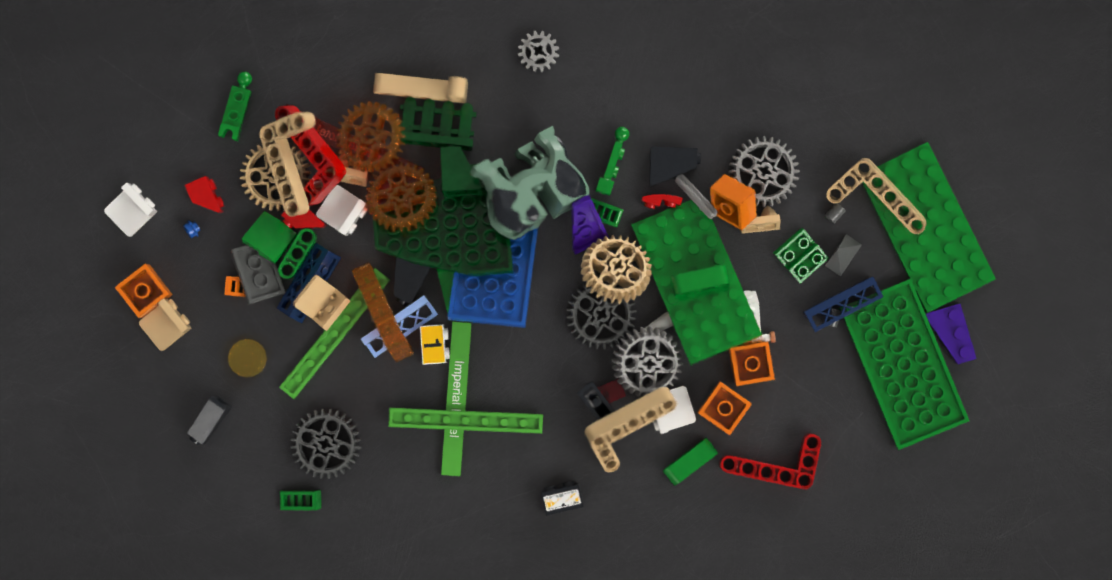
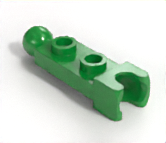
M248 72L238 74L237 82L239 87L232 85L218 132L219 137L224 138L226 133L231 130L233 132L232 139L236 142L239 141L252 92L246 89V86H249L252 82V76Z
M618 127L615 130L616 141L604 178L600 177L596 188L598 193L610 196L614 181H611L612 177L616 178L619 167H616L618 159L622 160L625 151L622 145L629 138L630 134L629 130L625 127Z

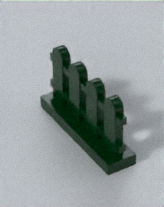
M413 97L406 98L404 105L400 104V110H403L402 123H398V129H401V131H396V143L437 148L445 147L446 145L460 146L461 150L473 151V139H470V137H474V131H471L472 118H476L477 113L473 112V106L470 103L463 104L461 111L454 110V104L451 101L444 102L442 109L435 108V102L432 99L425 100L423 107L416 106V100ZM415 112H422L421 125H414ZM434 114H441L440 127H433ZM453 116H460L459 130L452 129Z

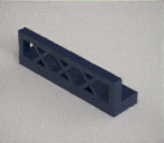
M315 243L278 304L277 309L302 323L307 315L297 309L293 302L315 275H318L327 282L341 257ZM321 250V255L316 259L318 251ZM311 267L309 275L306 276V271ZM301 284L300 290L296 292L297 286ZM291 300V304L289 308L286 310L285 306L288 303V301Z
M869 277L803 311V314L810 322L814 332H817L883 298V295L874 277ZM873 286L877 293V296L872 299L863 297L866 288ZM851 296L860 298L858 306L854 308L847 306L848 298ZM835 304L843 307L839 316L829 314L831 307ZM818 313L826 315L824 323L816 326L812 316Z

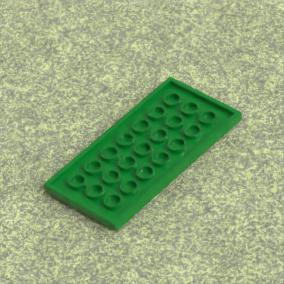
M928 142L878 166L885 176L925 217L926 227L922 233H911L875 193L862 182L909 279L912 280L926 313L996 279ZM875 177L872 180L875 186L883 184L882 179L879 177ZM889 191L886 193V198L892 201L896 199V195ZM900 206L899 212L905 215L909 213V209L907 206ZM914 220L912 225L914 228L919 229L922 227V222Z
M692 200L631 224L638 243L642 246V252L646 251L645 257L650 258V261L647 263L652 264L650 271H652V276L690 365L762 336L713 220L709 219ZM726 265L730 282L729 286L675 297L671 281L672 276Z
M911 279L881 290L883 298L843 318L897 450L969 422L965 408ZM877 293L869 295L866 298L872 299L877 296ZM859 300L847 304V306L854 308L858 306Z

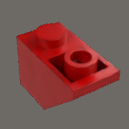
M204 176L185 185L192 203L218 213L224 212L222 207L225 205L220 196L217 197L215 193L217 187L213 179Z

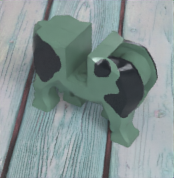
M553 126L539 132L534 139L536 144L545 150L546 154L536 149L533 141L518 148L515 152V157L526 161L532 166L531 169L522 170L511 177L507 167L503 164V160L499 158L493 162L487 159L475 165L470 172L472 177L480 178L483 181L488 192L486 202L490 225L506 238L518 239L527 232L538 228L547 214L536 198L538 195L553 219L561 214L572 210L571 203L588 195L590 192L589 186L581 172L569 161L563 141L554 135Z

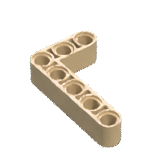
M375 73L373 93L466 103L468 82L467 79L461 77H449L448 81Z
M311 112L294 113L265 125L260 130V139L284 211L288 216L303 215L309 210V203L287 138L309 130L315 125V117Z
M868 158L859 160L827 191V199L831 203H839L859 184L864 182L911 233L920 234L926 227L925 217ZM861 163H866L869 166L868 172L860 170L859 166ZM852 176L855 179V184L848 185L845 178ZM879 177L882 179L883 184L875 186L872 181L873 178ZM838 189L841 192V197L834 198L831 191ZM889 191L895 193L896 199L888 200L886 193ZM907 206L909 213L901 214L899 207ZM920 220L922 227L919 229L914 228L912 221Z
M661 387L596 421L585 429V435L606 472H613L620 466V461L611 443L670 413L676 408L677 402L667 387Z

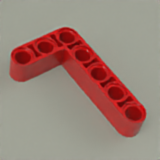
M294 105L279 106L275 110V118L280 120L287 117L286 113L289 116L301 111ZM314 127L291 137L318 171L304 186L309 206L320 204L346 175L345 165Z
M806 434L803 437L796 469L732 455L723 456L719 461V466L726 473L800 489H808L814 481L821 440L815 434ZM810 437L816 439V445L812 448L807 446V440ZM806 456L812 458L810 466L803 465V459ZM726 459L733 460L732 468H724L723 463ZM745 463H750L752 465L751 472L744 473L742 466ZM764 467L771 469V474L768 477L761 475V470ZM783 471H788L790 474L787 481L780 479V474ZM800 476H808V483L806 485H800Z

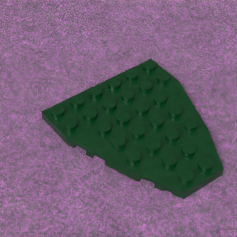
M441 177L403 192L402 196L395 200L392 199L386 205L372 211L375 249L414 264L470 276L513 273L511 240L499 234L490 225L486 202L488 192L480 178L477 179L481 184L482 195L444 197Z

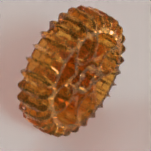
M367 101V106L365 103L360 102V108L353 105L354 112L348 109L349 116L342 115L345 121L338 122L342 126L341 129H336L340 133V136L335 137V139L340 140V143L336 144V146L342 147L338 153L341 155L345 154L342 159L348 161L347 164L349 166L354 165V169H360L362 172H366L368 169V172L373 173L374 168L375 171L380 172L381 167L387 169L386 163L393 165L392 158L399 159L396 153L403 152L399 148L400 145H405L401 138H405L406 135L400 133L405 128L399 126L403 121L397 119L399 116L397 113L392 114V108L387 109L385 104L380 106L379 102H375L373 105L372 102ZM377 114V120L372 123L371 117ZM363 115L362 125H354V121ZM385 118L392 127V133L383 130ZM355 129V136L350 138V131ZM373 135L375 138L368 139L366 136ZM388 136H391V143L389 145H386V138ZM349 142L357 143L355 155L349 147ZM379 148L387 149L388 152L377 160ZM368 151L369 158L365 161L363 155Z
M401 161L398 167H396L395 163H392V168L390 169L385 165L386 171L384 172L379 169V176L373 174L375 182L369 181L371 187L366 188L369 194L365 195L368 201L366 205L375 221L378 220L380 226L384 223L385 229H388L391 225L393 232H395L396 227H399L400 232H403V227L410 231L411 225L417 229L418 222L424 225L423 218H430L427 212H434L431 206H436L434 199H437V195L434 193L436 192V187L433 186L434 182L430 179L429 174H424L423 168L418 171L416 164L411 168L409 162L404 167ZM405 176L414 177L418 181L407 184ZM395 177H401L400 181H393ZM388 180L390 188L379 190L384 182ZM418 190H424V193L421 195L415 194ZM380 199H387L384 204H378ZM424 203L422 208L414 214L413 205ZM395 210L397 218H391L384 213ZM403 212L410 213L407 217H401Z

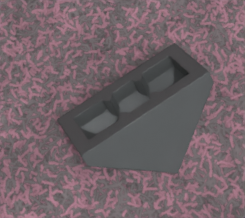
M845 234L825 264V267L841 276L862 244Z

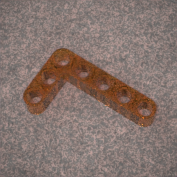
M370 262L353 269L352 273L383 343L397 363L414 355L408 340L399 328Z

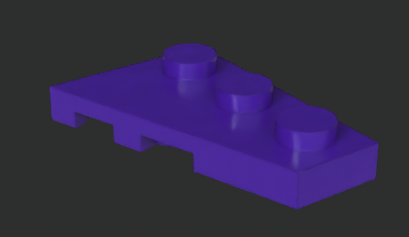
M589 194L571 203L572 247L576 255L590 247L593 242L596 243L598 239L603 241L605 236L607 238L609 236Z
M961 304L925 313L932 329L943 342L956 364L977 359Z

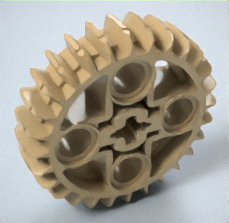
M256 145L258 151L256 152L251 149L252 157L249 155L245 156L249 160L248 163L242 162L246 169H240L241 172L245 173V176H241L240 179L245 180L246 183H243L241 186L248 187L244 193H251L252 195L249 199L253 200L256 198V205L263 202V209L268 204L269 210L272 211L274 206H276V209L280 211L282 202L281 199L275 200L272 196L277 187L276 185L271 186V183L275 184L273 177H270L272 172L264 148ZM292 146L291 152L297 163L296 167L299 170V176L304 188L305 182L311 180L306 177V175L311 174V171L305 170L310 165L303 163L307 159L305 156L299 157L302 151L299 150L295 153L296 146ZM264 155L265 167L253 168L255 162ZM255 172H260L261 179L258 182L252 180V175ZM254 186H267L268 198L262 196Z
M612 235L610 240L605 236L603 241L598 239L596 243L593 242L587 248L581 263V274L584 275L582 281H587L586 288L592 287L591 293L597 292V298L602 295L604 296L603 301L609 298L611 299V304L615 299L618 300L619 304L622 302V299L628 303L630 298L635 300L636 296H640L646 290L652 271H650L652 264L647 263L650 261V258L645 257L646 251H640L642 246H635L636 241L629 243V238H626L624 241L621 235L618 239H615L614 235ZM608 250H618V251L616 252V254H613L612 252H610V251H608ZM633 261L637 263L639 269L631 265ZM593 269L601 273L599 278L595 276ZM618 284L625 289H615Z

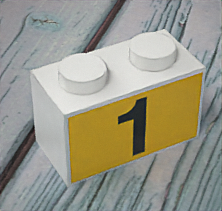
M444 325L420 326L423 365L447 363L446 359H450L449 347L446 348L445 340H449L448 328H444Z

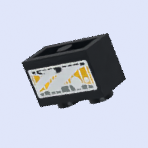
M574 481L565 482L563 487L556 488L555 485L548 486L541 492L546 516L584 507L579 484H574Z

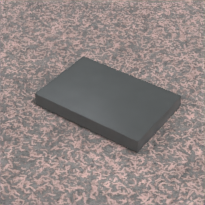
M248 245L230 250L248 305L285 294L276 263L274 264L260 256L257 250Z

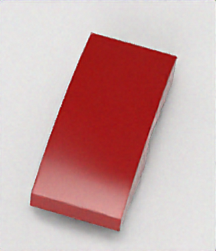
M654 194L642 197L641 202H644L645 207L651 209L660 207L661 201H665L664 205L675 208L676 205H681L683 198L666 194Z

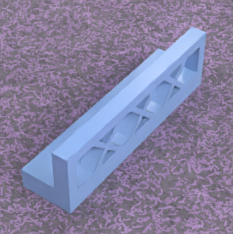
M424 295L368 333L361 340L368 347L374 358H376L438 314ZM424 305H427L433 313L427 318L418 317L419 310ZM407 317L415 318L414 327L411 329L403 328L404 319ZM391 328L400 329L399 336L395 340L387 339L388 330ZM375 339L384 340L383 348L375 352L370 343Z

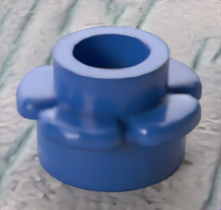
M188 220L183 225L186 233L190 238L198 237L197 232L200 231L195 221L191 222Z

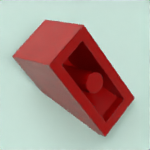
M310 209L306 214L298 216H288L285 211L281 214L285 218L283 222L290 229L292 227L296 229L325 228L327 226Z

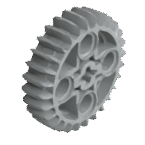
M765 136L762 137L760 142L758 137H755V143L749 139L747 141L749 146H746L744 143L741 144L743 151L736 149L738 156H732L735 163H729L730 166L734 167V169L728 171V173L734 174L731 178H735L743 184L740 171L752 176L747 186L751 187L752 184H758L761 188L760 193L755 194L756 206H758L759 202H762L763 207L766 206V202L773 206V200L779 204L781 203L779 197L786 200L787 196L785 193H793L789 188H796V185L792 182L799 180L794 174L800 172V170L794 169L799 163H793L792 161L796 158V155H789L792 149L786 151V143L780 146V139L773 143V137L766 141ZM757 148H766L760 159L748 153ZM768 150H775L777 158L770 159L767 155ZM781 155L787 163L788 172L777 167ZM743 159L751 160L752 165L750 168L742 166ZM766 167L769 175L765 174L762 176V172L759 169ZM778 175L785 176L786 183L784 185L777 183L776 178ZM768 184L780 189L772 195L762 196Z
M648 326L647 331L640 327V333L633 329V336L626 333L628 339L621 338L622 346L616 344L620 350L619 352L613 351L617 358L612 359V362L617 365L612 366V369L617 371L614 373V376L619 378L617 382L623 384L622 387L625 390L628 389L630 394L635 392V395L638 397L641 393L643 396H646L648 392L651 393L661 387H667L668 384L674 386L672 379L678 380L675 373H681V370L677 368V366L683 365L681 361H678V359L683 358L678 353L681 349L676 346L678 343L672 340V336L670 334L667 335L664 330L660 332L655 327L653 331ZM652 339V345L645 347V343ZM659 341L667 347L669 353L659 352ZM638 342V351H628ZM632 358L631 364L625 365L626 359ZM669 359V364L663 367V361ZM626 371L636 372L635 383L628 378ZM657 373H666L662 379L656 382ZM649 377V382L643 385L642 380Z

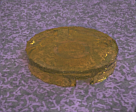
M245 339L238 341L232 346L229 351L228 361L233 372L239 376L252 377L262 372L266 366L267 355L260 343L255 340Z

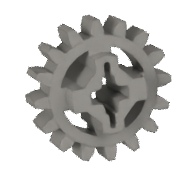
M534 31V36L528 33L527 40L521 39L524 45L518 46V49L522 50L518 57L524 58L521 60V64L527 63L526 69L528 70L530 67H533V72H536L537 68H539L541 73H543L544 67L550 70L549 64L555 65L556 61L554 58H559V54L555 53V51L559 50V46H554L557 42L556 39L551 41V34L544 36V31L540 35ZM541 39V42L539 43L531 42L533 40ZM548 44L552 50L551 55L546 51ZM526 48L531 51L529 59L526 56ZM542 48L543 54H538L536 56L534 49ZM540 60L545 61V63L543 64H535L537 61Z

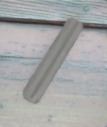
M684 174L676 177L675 182L709 219L714 218L718 212Z

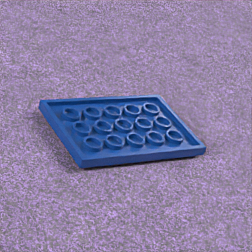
M538 228L527 232L518 239H510L513 273L470 276L454 272L448 320L525 328Z

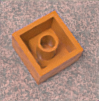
M726 174L710 187L711 204L718 211L717 217L740 230H743L756 218L755 190L738 182L735 178H731Z
M144 264L115 287L138 318L145 317L159 306L158 302L163 298H169L173 295L150 264Z
M768 341L729 349L735 386L775 380Z
M718 381L697 413L728 435H731L752 403L721 381Z

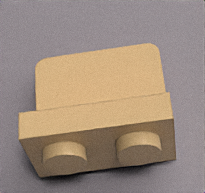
M315 275L295 299L293 305L327 331L350 303V300L318 275Z
M163 298L158 302L159 306L139 321L140 327L160 351L166 350L192 329L189 325V319L184 314L181 315L177 310L178 306L176 303L168 298Z

